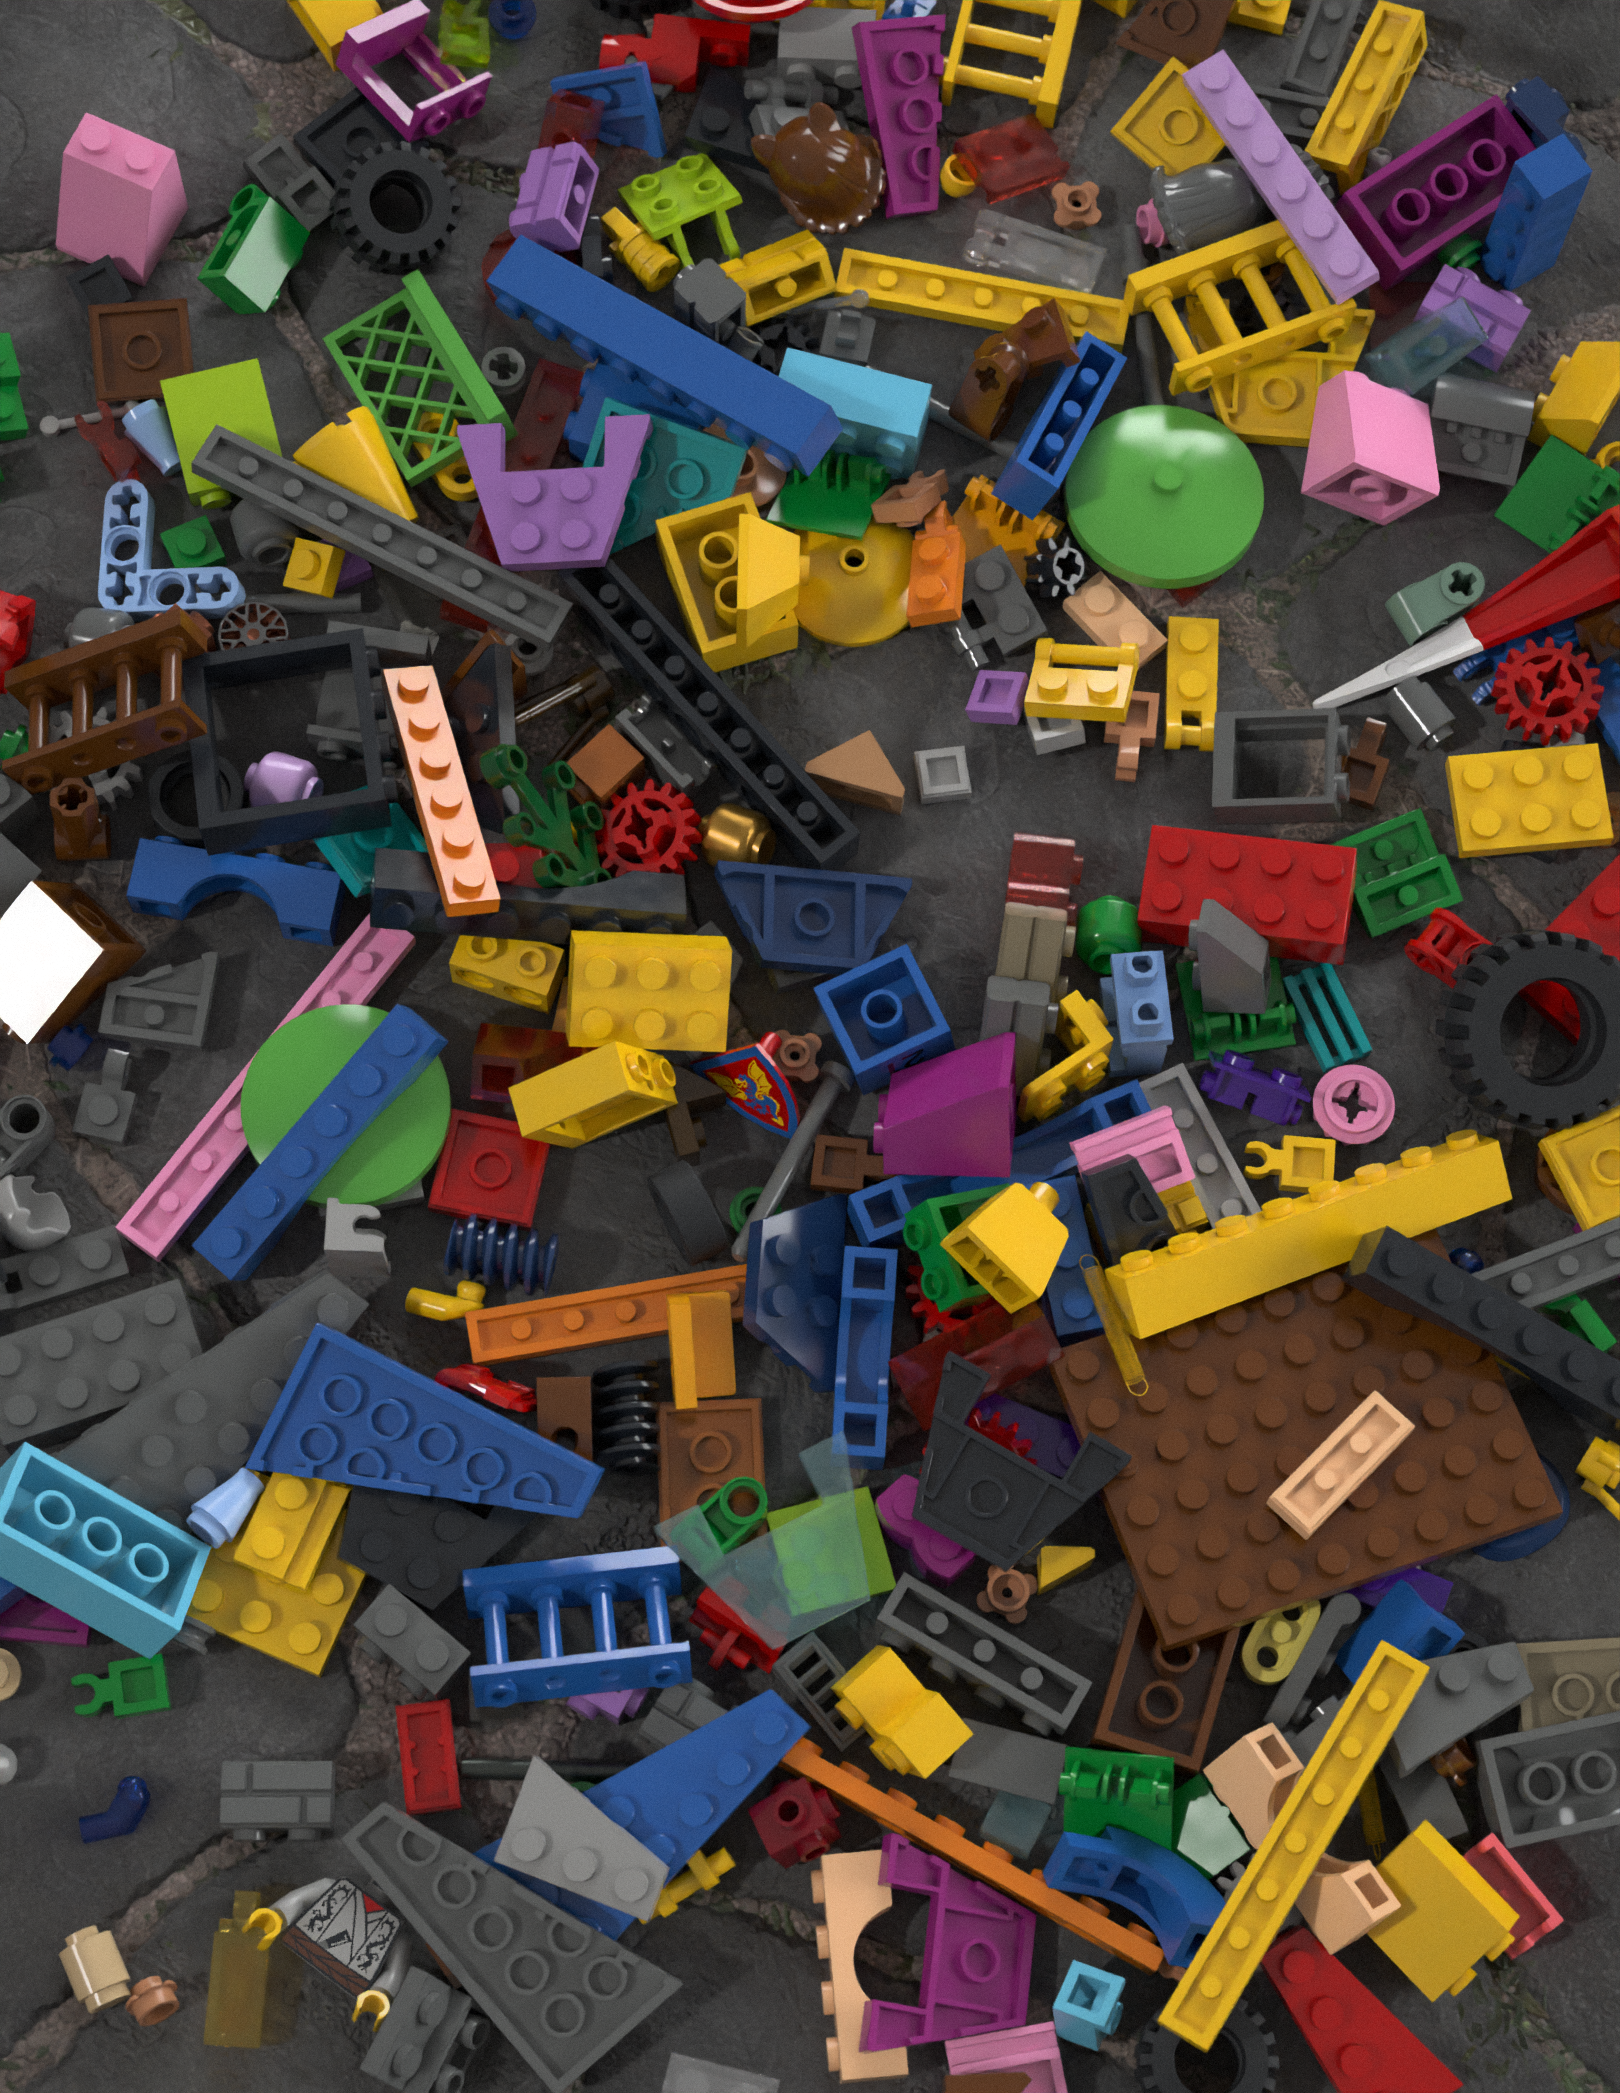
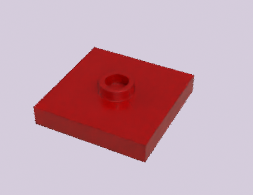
M451 1108L449 1132L440 1153L428 1203L429 1212L468 1219L471 1213L477 1214V1222L488 1224L491 1218L497 1219L498 1226L509 1228L512 1223L518 1225V1230L530 1232L551 1144L522 1137L518 1122Z

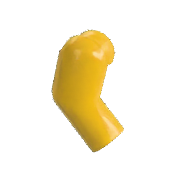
M462 1280L457 1286L456 1297L414 1287L407 1294L405 1309L408 1313L439 1321L464 1318L465 1312L484 1308L485 1304H482L486 1289L482 1284Z

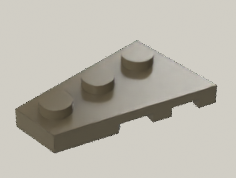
M1620 1637L1516 1643L1534 1688L1529 1698L1516 1706L1518 1732L1620 1711Z

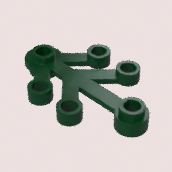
M502 743L482 753L480 768L486 781L495 789H504L511 786L532 815L531 817L526 812H520L505 819L503 832L507 841L514 847L525 845L550 853L535 860L532 866L533 875L541 887L569 888L588 886L612 879L611 875L601 868L599 864L595 832L604 826V817L600 808L594 802L588 801L573 808L569 815L566 791L575 786V775L569 764L560 760L542 770L541 776L543 784L547 789L548 807L524 774L527 770V759L518 746ZM571 823L577 831L579 850L573 842Z

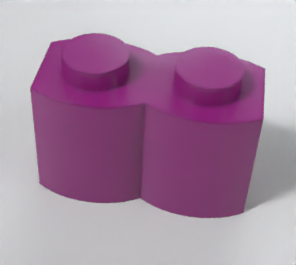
M903 1474L876 1499L874 1508L879 1526L892 1542L910 1550L915 1566L928 1581L938 1587L947 1589L973 1565L976 1555L912 1518L919 1480Z

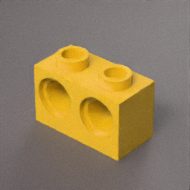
M460 935L449 961L452 982L548 1015L566 971L565 951L562 948L544 942Z

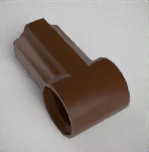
M82 778L63 779L61 785L50 790V808L54 819V845L57 861L110 859V820L108 814H101L95 789L88 787Z

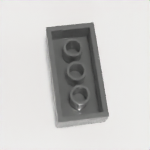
M179 1278L0 1337V1437L3 1446L11 1456L24 1442L40 1450L81 1436L83 1432L98 1423L100 1425L128 1406L130 1400L198 1354L201 1356L205 1353L187 1294Z

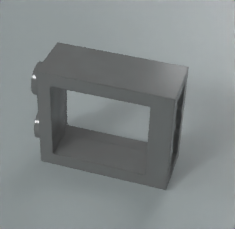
M1337 709L1215 712L1212 809L1219 825L1340 821L1341 803H1349L1350 798L1348 773H1341L1342 756H1350L1351 735L1349 725L1341 724ZM1325 739L1324 796L1240 799L1242 742Z

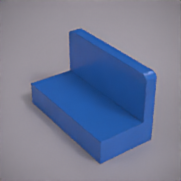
M1399 1580L1338 1650L1334 1661L1355 1685L1381 1640L1416 1660L1422 1661L1448 1655L1465 1633L1453 1620L1428 1606L1409 1583Z

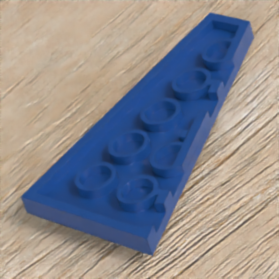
M316 1323L245 1466L246 1469L284 1473L292 1476L337 1481L425 1496H437L458 1501L510 1507L518 1510L571 1518L582 1517L605 1471V1468L322 1323Z
M769 1689L582 1794L613 1822L624 1828L670 1867L662 1888L663 1890L812 1727L772 1689ZM502 1838L473 1853L476 1857L615 1941L637 1918L495 1862L494 1859Z

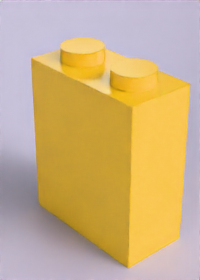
M1426 1819L1375 1867L1401 1907L1367 1932V1935L1432 2003L1446 1990L1453 1997L1456 1996L1477 1975L1471 1968L1473 1964L1483 1955L1492 1962L1514 1941L1515 1938L1509 1933V1930L1520 1916Z

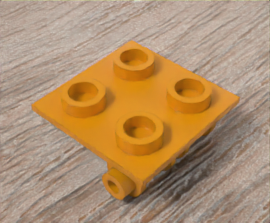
M982 474L979 479L974 476L966 487V498L953 516L954 525H960L962 537L966 543L965 563L1001 544L1022 585L1025 587L1027 584L1025 579L1028 576L1026 573L1027 562L1024 560V556H1030L1038 551L1036 540L1052 538L1054 541L1066 523L1043 510L1032 521L991 494L996 485L994 481Z

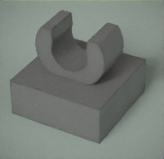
M842 309L841 312L828 310L819 356L866 367L876 329V319L861 316L862 313L845 309Z

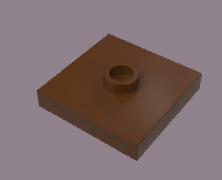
M187 298L88 305L97 406L122 405L128 401L143 403L154 399L156 402L165 401L160 383L161 380L194 373Z

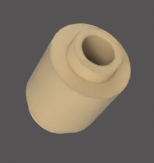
M96 1925L77 1931L65 1939L68 1947L62 1950L59 1956L79 2004L85 2003L89 2014L110 2008L131 1996L127 1987V1983L131 1979L111 1931L99 1933Z

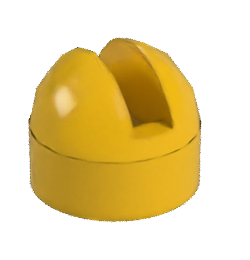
M951 155L940 172L939 181L943 191L951 197L967 196L976 188L982 175L981 168L974 159L967 155Z

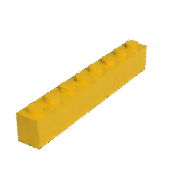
M1476 1130L1457 1131L1446 1137V1143L1436 1147L1421 1146L1408 1149L1400 1154L1401 1160L1387 1165L1375 1163L1362 1166L1354 1171L1355 1177L1341 1182L1330 1180L1314 1184L1308 1188L1309 1194L1293 1200L1291 1198L1274 1199L1264 1203L1262 1211L1247 1217L1244 1215L1228 1216L1218 1220L1215 1223V1229L1201 1234L1195 1232L1179 1234L1170 1238L1168 1246L1153 1252L1150 1250H1138L1122 1256L1120 1264L1104 1269L1127 1332L1139 1339H1143L1350 1261L1363 1234L1388 1226L1407 1238H1411L1511 1200L1512 1195L1499 1141L1478 1134Z

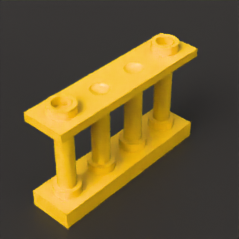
M963 0L949 57L944 56L943 75L939 77V85L943 86L942 105L950 107L955 84L1029 99L1028 104L1037 106L1034 125L1053 129L1083 0ZM975 2L1047 16L1048 22L1056 23L1053 36L1044 34L1042 39L972 24L970 22ZM965 43L1039 58L1038 63L1046 64L1044 76L1034 75L1033 80L960 65Z
M1278 220L1128 275L1123 298L1131 316L1146 310L1154 312L1179 362L1173 366L1169 384L1172 396L1185 391L1191 393L1202 391L1217 379L1321 340L1323 343L1333 342L1350 329L1357 306L1353 298H1349L1339 305L1330 304L1312 268ZM1278 261L1286 263L1312 313L1287 322L1260 272V268ZM1235 277L1236 279L1243 280L1268 328L1245 338H1242L1216 288L1217 284ZM1189 294L1198 296L1224 346L1198 355L1171 302Z

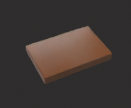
M761 1398L697 1401L698 1408L676 1409L674 1402H657L660 1404V1410L656 1412V1424H659L661 1427V1431L657 1433V1445L661 1446V1452L657 1454L658 1466L661 1467V1470L658 1472L661 1547L677 1545L679 1562H698L680 1542L673 1543L668 1537L671 1531L688 1514L706 1503L727 1482L737 1477L746 1476L754 1478L765 1489ZM738 1493L731 1499L729 1509L736 1516L748 1517L756 1512L760 1502L751 1493ZM767 1519L761 1527L740 1544L728 1560L768 1559ZM696 1533L709 1548H712L699 1533Z

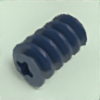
M471 1213L463 1226L458 1225L457 1219L452 1226L445 1253L443 1272L447 1276H452L462 1264L463 1277L467 1281L474 1280L479 1271L483 1269L484 1283L487 1286H493L500 1275L503 1274L506 1290L513 1291L521 1279H523L526 1295H535L543 1283L545 1296H547L558 1258V1234L552 1233L545 1246L539 1245L538 1229L532 1228L526 1239L522 1241L519 1240L517 1224L512 1223L505 1235L501 1236L498 1234L497 1219L491 1218L484 1231L478 1230L477 1214Z

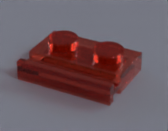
M1034 113L959 138L952 149V152L976 187H982L987 193L985 200L989 205L1063 179L1070 168L1067 161L1062 162L1058 157V147Z

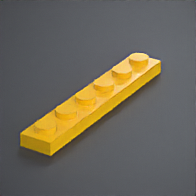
M848 248L843 250L836 283L837 290L834 296V300L1002 332L1020 321L1032 308L1043 306L1055 298L1066 313L1075 344L1087 331L1119 353H1122L1129 317V310L1124 300Z

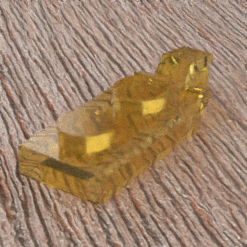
M235 1890L233 1918H220L219 1929L214 1931L203 2045L261 2049L271 1945L264 1951L257 1948L260 1941L266 1936L265 1931L259 1927H251L246 1933L242 1932V1928L251 1914L260 1908L261 1894L256 1891Z

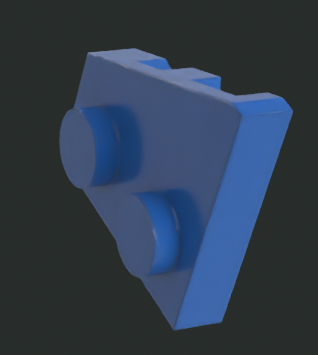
M646 61L559 76L550 82L562 130L582 136L594 135L602 142L619 147L622 144L648 151V156L655 158L663 157L668 152Z

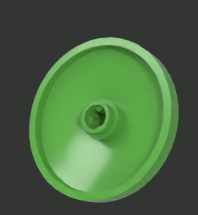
M1150 405L1128 409L1115 414L1101 422L1086 435L1067 472L1064 505L1069 526L1077 542L1089 557L1103 569L1137 585L1159 589H1178L1210 581L1232 568L1244 556L1259 528L1264 507V488L1261 473L1251 452L1225 425L1191 409L1169 405Z
M356 1004L331 1005L314 1009L284 1024L261 1046L247 1071L242 1088L240 1108L244 1135L250 1151L259 1166L380 1025L389 1012ZM438 1055L419 1078L398 1096L354 1141L305 1201L306 1204L327 1209V1198H338L340 1204H363L374 1207L402 1195L426 1175L444 1147L451 1121L450 1088L446 1072Z

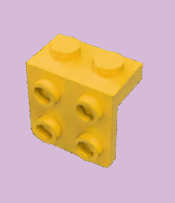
M1078 990L1060 1001L1055 1034L1071 1056L1023 1088L1017 1115L1022 1122H1026L1034 1116L1038 1121L1046 1119L1063 1105L1062 1097L1076 1088L1080 1093H1083L1094 1087L1105 1077L1103 1070L1106 1069L1110 1061L1109 1055L1114 1039L1105 1028L1108 1025V1021L1102 1009L1092 999L1086 1002Z

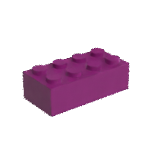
M1495 94L1344 192L1334 208L1378 269L1380 278L1378 282L1386 292L1436 259L1437 255L1457 238L1466 233H1469L1471 236L1491 223L1514 162L1536 148L1498 95Z

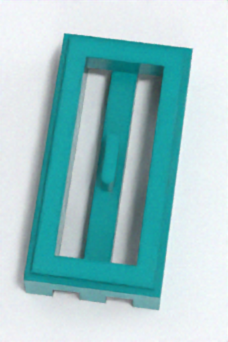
M1320 963L1316 968L1311 969L1309 967L1302 970L1299 975L1294 977L1290 975L1282 979L1287 999L1294 1006L1296 1017L1324 1074L1334 1068L1347 1065L1371 1054L1373 1049L1331 964ZM1322 979L1355 1049L1350 1050L1317 980ZM1306 986L1339 1054L1338 1056L1332 1058L1299 987Z

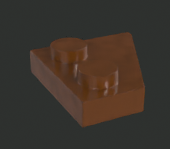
M1055 298L1043 306L1032 308L1020 321L1002 333L988 337L981 347L973 351L975 360L982 356H987L990 350L1001 342L1017 344L1025 351L1029 359L1030 368L1025 380L1041 376L1044 371L1041 365L1061 359L1067 368L1081 362L1066 313Z

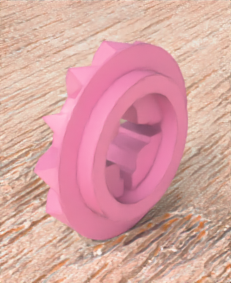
M1344 1065L1329 1071L1321 1078L1312 1096L1313 1119L1319 1123L1325 1137H1332L1341 1141L1344 1146L1350 1144L1367 1145L1383 1135L1391 1124L1395 1112L1394 1095L1389 1084L1380 1074L1361 1065ZM1355 1087L1358 1088L1356 1096L1359 1097V1105L1366 1107L1368 1111H1359L1356 1118L1350 1124L1348 1123L1349 1117H1346L1347 1109L1339 1106L1338 1101L1346 1102Z

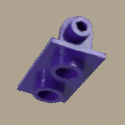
M1226 1049L1224 1055L1210 1050L1208 1056L1213 1067H1216L1214 1072L1206 1070L1199 1085L1200 1090L1207 1092V1098L1241 1110L1249 1092L1256 1095L1250 1109L1251 1114L1278 1123L1281 1126H1285L1287 1122L1293 1125L1297 1124L1303 1108L1302 1105L1296 1104L1297 1099L1299 1098L1309 1103L1311 1100L1308 1090L1304 1085H1301L1303 1079L1300 1076L1278 1067H1274L1272 1073L1253 1067L1255 1060L1234 1050Z

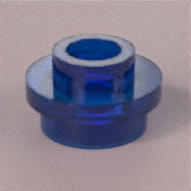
M493 0L488 11L489 21L493 29L508 39H519L525 36L535 25L537 17L536 7L532 0ZM508 10L520 11V13L514 16L507 15L504 12Z
M80 1023L73 1030L65 1025L47 1047V1050L54 1054L48 1064L53 1068L59 1065L69 1072L94 1041L93 1038L85 1033L87 1027Z

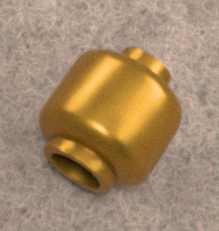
M725 803L714 810L712 815L707 814L703 817V822L699 824L698 831L703 836V841L700 843L702 844L703 858L708 864L715 867L718 860L768 865L775 850L776 833L771 830L770 821L764 814L733 803Z

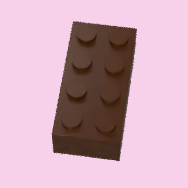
M1136 1584L1088 1747L1105 1751L1174 1757L1175 1775L1188 1779L1195 1777L1201 1767L1241 1626L1164 1652Z

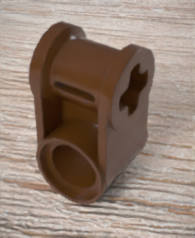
M1001 342L994 346L987 356H982L975 360L969 367L962 387L950 406L948 416L988 442H993L1008 424L1014 410V403L1029 373V359L1025 351L1012 342Z

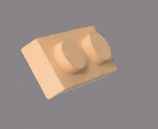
M1101 571L1078 588L1073 596L1067 597L1063 602L1062 609L1098 646L1121 647L1123 642L1138 643V670L1166 648L1168 640Z

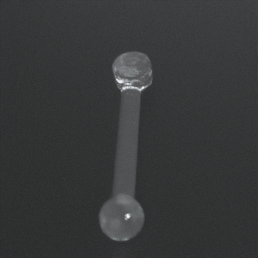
M857 289L849 296L804 303L773 317L785 318L788 314L796 315L849 305L863 308L869 302V295L865 290Z

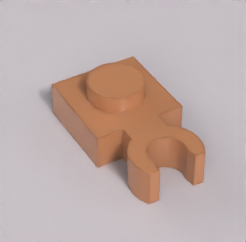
M945 469L939 470L934 475L926 478L923 471H917L909 476L908 484L891 487L871 504L875 522H896L898 527H911L923 522L924 516L941 502L940 496L949 491Z

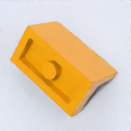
M727 1290L666 1294L672 1393L676 1409L698 1408L697 1398L734 1395L736 1393L729 1292Z

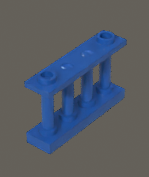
M677 1545L462 1570L468 1619L484 1617L487 1665L470 1667L475 1708L486 1706L506 1707L520 1702L648 1687L669 1688L676 1684L693 1682L689 1642L672 1643L666 1596L682 1595ZM645 1599L650 1646L618 1650L613 1602ZM591 1605L596 1652L563 1656L559 1609ZM537 1611L542 1659L509 1662L505 1615Z

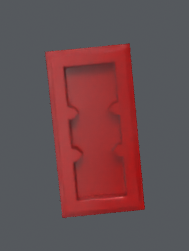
M445 1699L395 1706L406 1814L411 1817L462 1810L450 1700Z

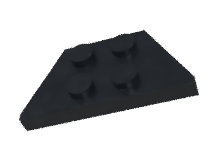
M493 643L486 649L444 702V707L479 826L504 835L503 823L505 819L520 813L519 797L511 786L504 789L493 788L484 778L480 768V757L483 752L502 743L516 745L511 646Z

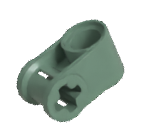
M1458 562L1451 564L1449 567L1425 580L1413 583L1398 591L1385 603V608L1408 645L1412 647L1476 607L1485 589V579L1482 572L1470 563ZM1453 587L1457 592L1452 593L1450 590ZM1465 590L1468 592L1467 597L1462 593Z

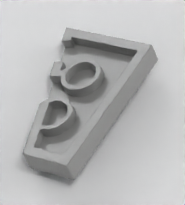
M533 1756L494 1861L642 1920L650 1921L670 1867L624 1828L617 1825L601 1812L580 1791L573 1788L557 1775L538 1756Z

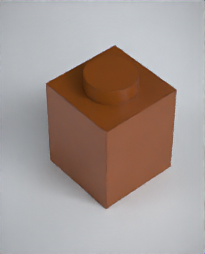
M610 724L566 762L572 768L575 775V786L568 790L570 795L580 805L592 801L600 809H610L614 805L610 798L613 793L622 798L627 793L629 783L633 782L636 785L645 776V757Z

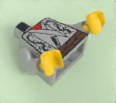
M344 1875L337 1881L323 1878L289 1892L268 1909L259 1908L255 1910L242 1928L243 1933H246L251 1927H259L265 1931L266 1936L257 1946L261 1951L267 1950L279 1932H283L278 1940L284 1946L357 2000L352 2016L354 2022L357 2021L358 2016L363 2012H372L377 2016L373 2028L374 2032L379 2031L410 1970L412 1942L408 1934L405 1933L408 1925L390 1910L394 1904L393 1901L373 1878L364 1890Z

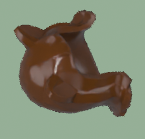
M821 102L815 103L810 108L808 116H798L785 123L775 136L760 134L751 138L753 153L756 159L769 169L770 177L778 187V194L781 195V203L788 210V213L795 218L796 224L800 227H805L812 234L818 232L821 235L830 234L831 236L836 233L841 235L847 234L851 226L858 228L863 224L864 219L870 218L872 209L877 208L880 204V196L884 194L886 186V171L881 167L883 161L881 159V151L878 149V141L871 135L868 137L862 133L854 135L852 132L840 127L834 111L828 105Z

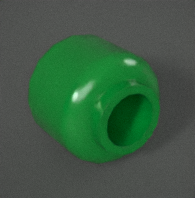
M1112 895L1102 896L1082 907L1076 920L1075 946L1077 956L1093 971L1101 974H1111V954L1142 952V929L1138 926L1137 922L1138 909L1122 898Z

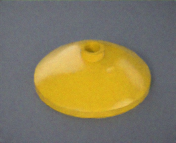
M873 515L861 541L796 529L793 534L800 536L799 555H809V586L799 585L798 604L793 607L799 626L806 632L833 645L863 647L883 642L898 634L909 624L906 614L912 547L915 537L906 527H898L896 522L876 523ZM850 557H857L863 563L858 567H850L845 561Z

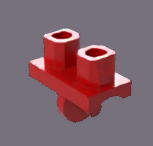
M727 1576L713 1590L708 1587L704 1589L697 1600L698 1604L689 1621L704 1631L699 1641L715 1651L708 1663V1666L718 1671L728 1659L743 1670L750 1661L770 1674L772 1665L780 1658L788 1641L785 1636L792 1617L777 1606L771 1605L766 1607L758 1620L743 1611L742 1607L747 1602L750 1592L745 1585L731 1576Z

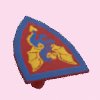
M766 1032L758 1043L691 1061L689 1066L698 1076L726 1091L727 1105L768 1131L789 1139L792 1138L800 1123L797 1100L788 1080L772 1060L782 1045V1039L777 1034Z

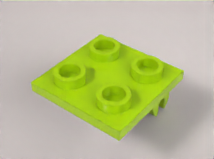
M700 153L683 157L675 165L654 174L639 176L631 184L617 189L619 198L654 241L667 236L674 255L680 260V271L686 266L694 264L680 225L708 213L725 255L729 254L730 260L741 258L738 244L733 236L725 211L743 203L741 195L706 154Z

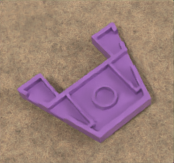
M650 414L605 417L604 466L505 472L506 430L502 423L457 426V434L501 565L504 569L513 572L605 567L625 511L624 502L632 480L636 479L641 465L640 456L646 439H650L653 431V420Z

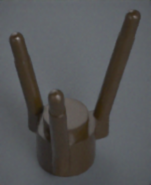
M591 665L580 674L576 673L564 682L515 704L514 715H517L514 717L515 726H520L566 702L567 706L576 716L586 713L588 717L554 755L547 766L560 760L565 761L592 728L610 715L605 705L615 698V692L604 673L595 665Z

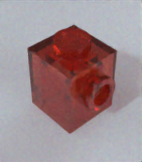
M560 88L547 100L538 149L545 147L555 149L556 145L575 141L581 144L591 159H593L606 102Z

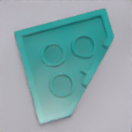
M606 397L582 468L604 466L605 417L650 414L653 420V431L650 439H646L640 456L641 465L636 479L632 480L624 502L625 511L609 555L656 533L655 520L722 501L732 496L748 450L738 446L731 440L620 400Z

